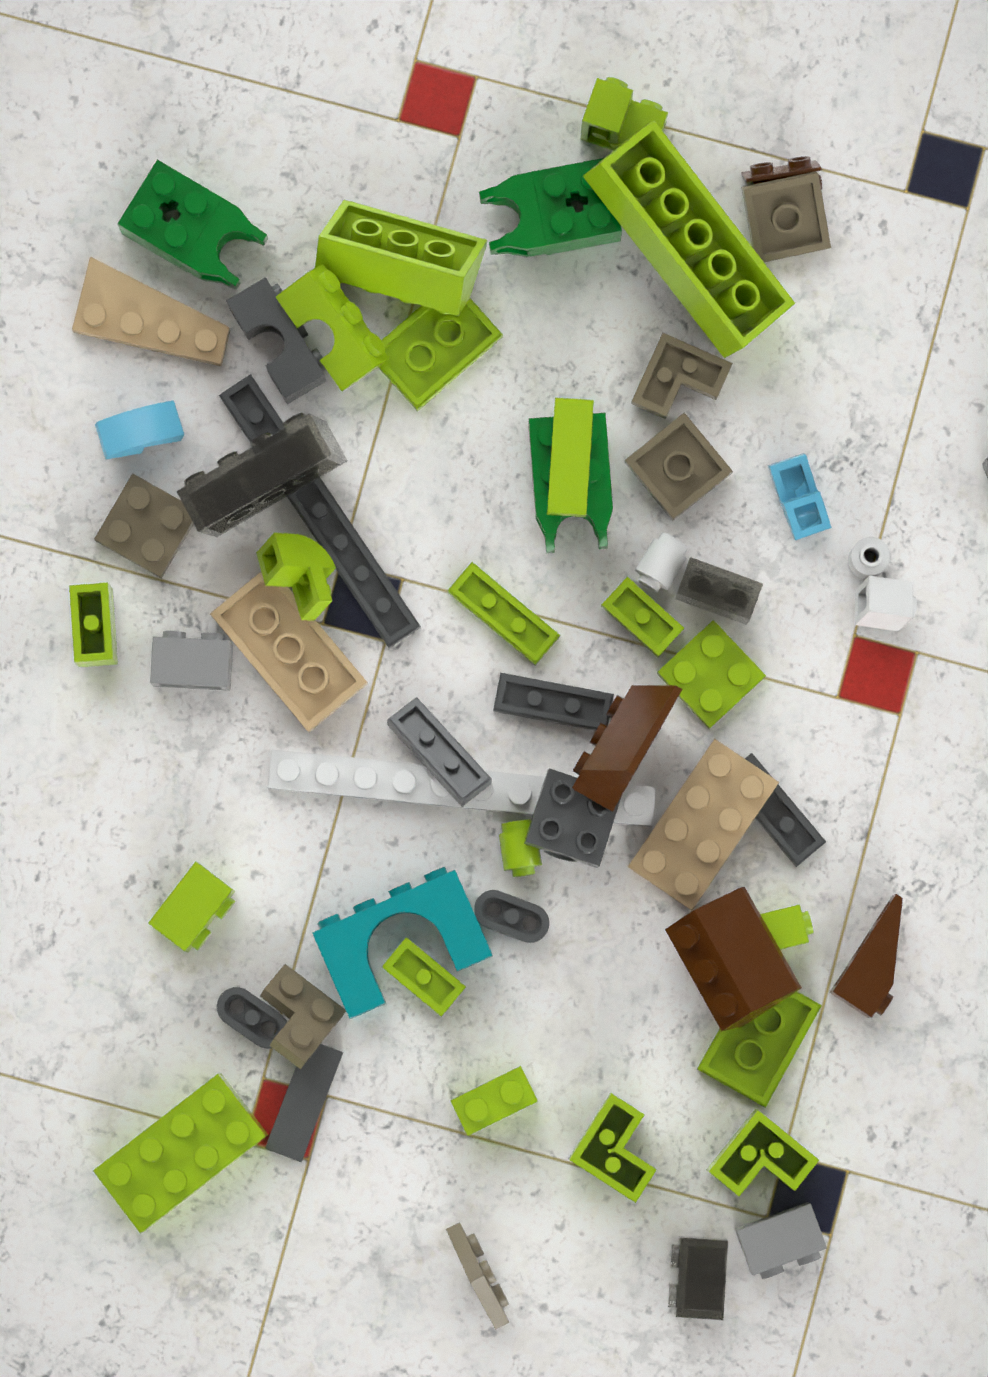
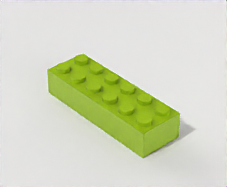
M654 120L633 134L583 175L584 179L724 358L747 346L795 304L790 295Z

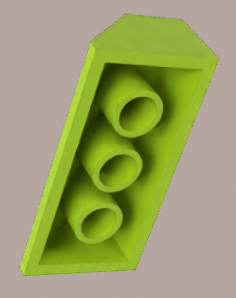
M343 200L318 237L315 268L324 264L327 270L332 271L337 276L340 283L362 288L369 293H380L394 297L404 303L429 307L442 314L459 316L471 296L487 247V240Z

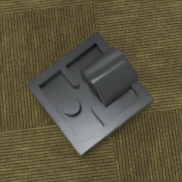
M549 768L524 844L542 849L546 854L569 862L578 861L598 868L602 861L620 800L612 812L572 789L577 777Z

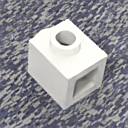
M869 575L855 589V625L899 631L915 616L917 599L913 596V582Z

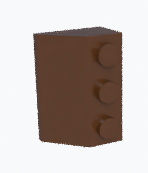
M631 685L624 698L617 695L606 713L607 716L612 718L608 726L600 723L589 742L595 746L593 752L589 754L584 751L573 769V772L579 776L572 789L613 812L683 689L676 685Z
M740 887L691 911L665 929L721 1032L743 1027L802 988L745 887Z

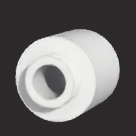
M662 532L658 539H653L635 569L640 575L638 582L654 592H658L660 587L668 590L687 559L685 553L688 547L673 536Z
M865 537L859 540L848 556V565L851 572L863 580L869 575L880 576L890 561L888 546L876 537ZM870 551L874 553L877 561L873 563L866 561L864 552Z

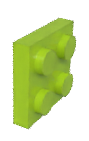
M714 620L657 672L658 676L667 685H676L683 689L679 698L708 729L715 725L766 677L759 667Z

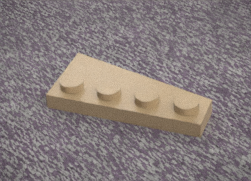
M90 257L72 327L74 333L222 367L230 334L228 326Z

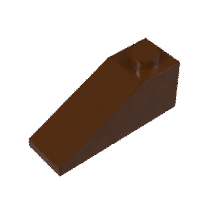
M897 894L892 895L829 992L867 1018H872L875 1012L881 1016L894 997L888 992L894 983L903 898Z

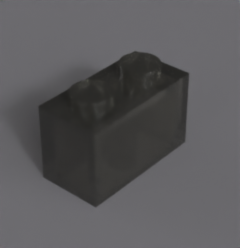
M690 557L675 599L747 625L751 619L763 583Z
M679 1236V1244H671L670 1268H677L676 1284L669 1283L668 1307L675 1308L674 1315L676 1317L723 1320L728 1251L727 1239Z

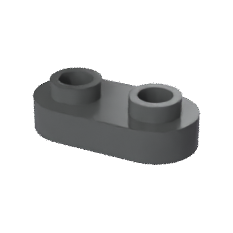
M499 890L486 891L475 902V916L478 922L488 929L525 943L538 942L548 932L549 917L546 911L536 904ZM498 903L501 907L500 915L490 917L486 912L488 904ZM528 916L534 917L538 923L537 928L533 931L525 930L522 925L524 918Z
M229 988L220 995L217 1001V1013L221 1020L261 1048L271 1049L272 1047L269 1045L287 1023L281 1013L244 988ZM240 999L244 1003V1011L238 1015L230 1010L232 1001ZM268 1021L273 1022L276 1026V1032L271 1037H267L262 1033V1026Z

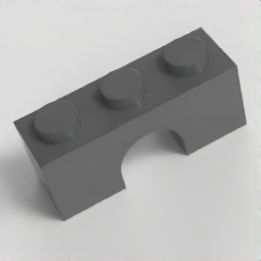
M265 277L229 298L226 302L248 340L263 332L276 333L284 340L285 344L281 355L265 366L288 405L326 382L325 374L323 373L325 367L320 361L323 357L319 350L315 348L310 351L303 338L309 336L305 327L297 328L276 299V296L282 292V289L278 283L271 287Z

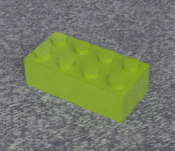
M218 1073L95 1168L93 1172L141 1234L266 1138L268 1134L222 1073Z

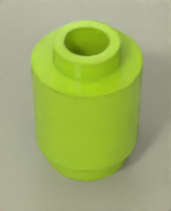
M531 819L501 824L502 833L499 834L503 868L504 871L512 870L513 877L536 874L535 867L542 865L540 849L524 844Z

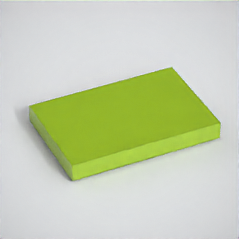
M469 298L459 316L442 314L435 309L421 305L381 340L384 344L385 352L390 359L378 368L418 412L503 338V334L471 298Z
M795 992L743 1027L722 1032L719 1028L697 1070L766 1108L822 1005L799 992Z

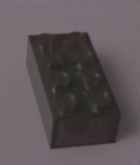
M303 412L287 419L283 423L285 428L274 435L271 432L264 433L250 442L252 446L250 449L241 454L235 451L217 461L219 467L207 474L204 471H200L185 479V487L176 492L197 531L218 537L346 463L348 460L327 422L310 413L306 416Z

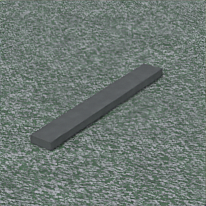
M248 375L221 393L219 397L317 543L328 552L335 564L336 571L387 647L390 649L420 629L421 626L252 375Z

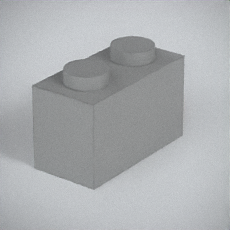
M163 631L162 637H153L150 683L154 687L230 691L233 644L230 640H224V634L201 633V639L186 638V632Z
M809 1202L735 1228L750 1273L752 1275L760 1273L762 1279L784 1272L782 1265L797 1260L799 1266L816 1261L821 1258L819 1251L827 1249L812 1205Z

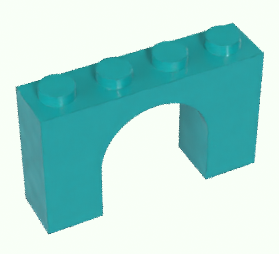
M445 867L439 868L424 875L426 882L412 888L410 882L388 891L391 898L376 904L375 899L372 898L354 906L355 914L341 920L339 914H335L317 923L319 930L312 932L349 1019H353L386 1004L369 963L368 946L375 929L392 916L415 914L426 918L434 924L444 940L457 972L493 957L455 870L447 872Z

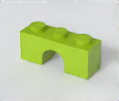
M324 264L307 272L276 296V299L297 328L313 319L321 320L331 328L334 334V346L330 353L320 359V361L341 391L354 385L390 359L385 352L381 339L370 331L363 321L360 309L348 300L340 288L337 276L332 271L327 270Z

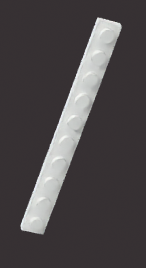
M272 749L267 788L533 815L545 777L485 771L492 778V784L461 807L423 764ZM628 785L621 797L613 823L652 827L656 788Z

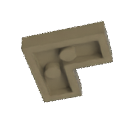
M662 333L631 404L666 419L681 385L717 400L733 363Z
M286 964L283 965L260 995L261 998L289 1018V1021L269 1046L300 1070L346 1012L342 1006Z
M460 1222L447 1228L446 1231L468 1280L495 1330L508 1324L509 1320L503 1308L509 1305V1302L499 1283L494 1286L491 1285L497 1280L487 1260L480 1262L478 1257L484 1255V1252L475 1234L467 1236Z

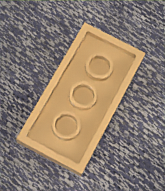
M262 572L257 574L210 613L212 618L308 733L368 684L316 620H301L292 591L288 587L265 586Z
M714 739L628 868L690 910H693L779 782Z

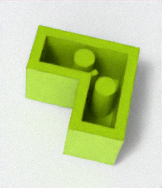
M607 77L606 80L597 78L582 119L580 140L614 151L653 120L664 131L668 112L663 111V107L654 101L642 99L640 103L633 101V90L627 88L628 84L622 80L613 77Z
M610 1093L568 1159L636 1203L657 1170L624 1148L645 1114Z
M754 1109L706 1170L737 1196L743 1193L763 1167L795 1191L818 1163L819 1159L763 1113Z

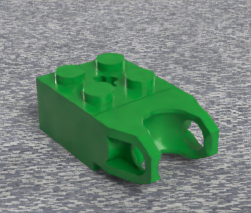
M604 158L513 175L495 187L479 191L481 204L507 206L512 208L520 219L518 226L512 232L505 234L500 239L489 242L490 254H512L532 257L620 242L622 236L621 225L583 177L584 174ZM572 201H579L585 204L581 212H575L574 207H567V205H571Z
M158 159L117 223L124 236L183 271L189 272L203 281L223 283L235 290L238 289L241 282L220 261L222 248L226 243L237 239L256 242L262 246L268 240L267 234L251 224L239 207ZM177 210L180 217L177 220L171 217L170 222H167L165 214L169 211Z
M593 413L586 517L582 518L587 520L593 527L594 534L598 539V548L607 549V528L613 512L606 413ZM554 416L528 418L535 519L545 537L546 553H555L557 528L566 518L573 517L547 515Z

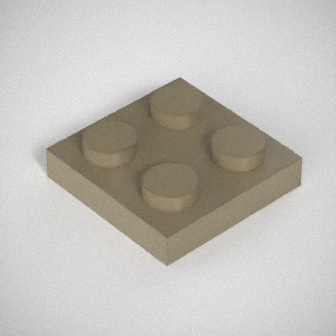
M816 171L741 187L751 245L763 262L831 248L819 174Z
M685 412L625 459L624 462L672 521L733 473L732 469Z
M132 473L94 540L162 579L200 512Z

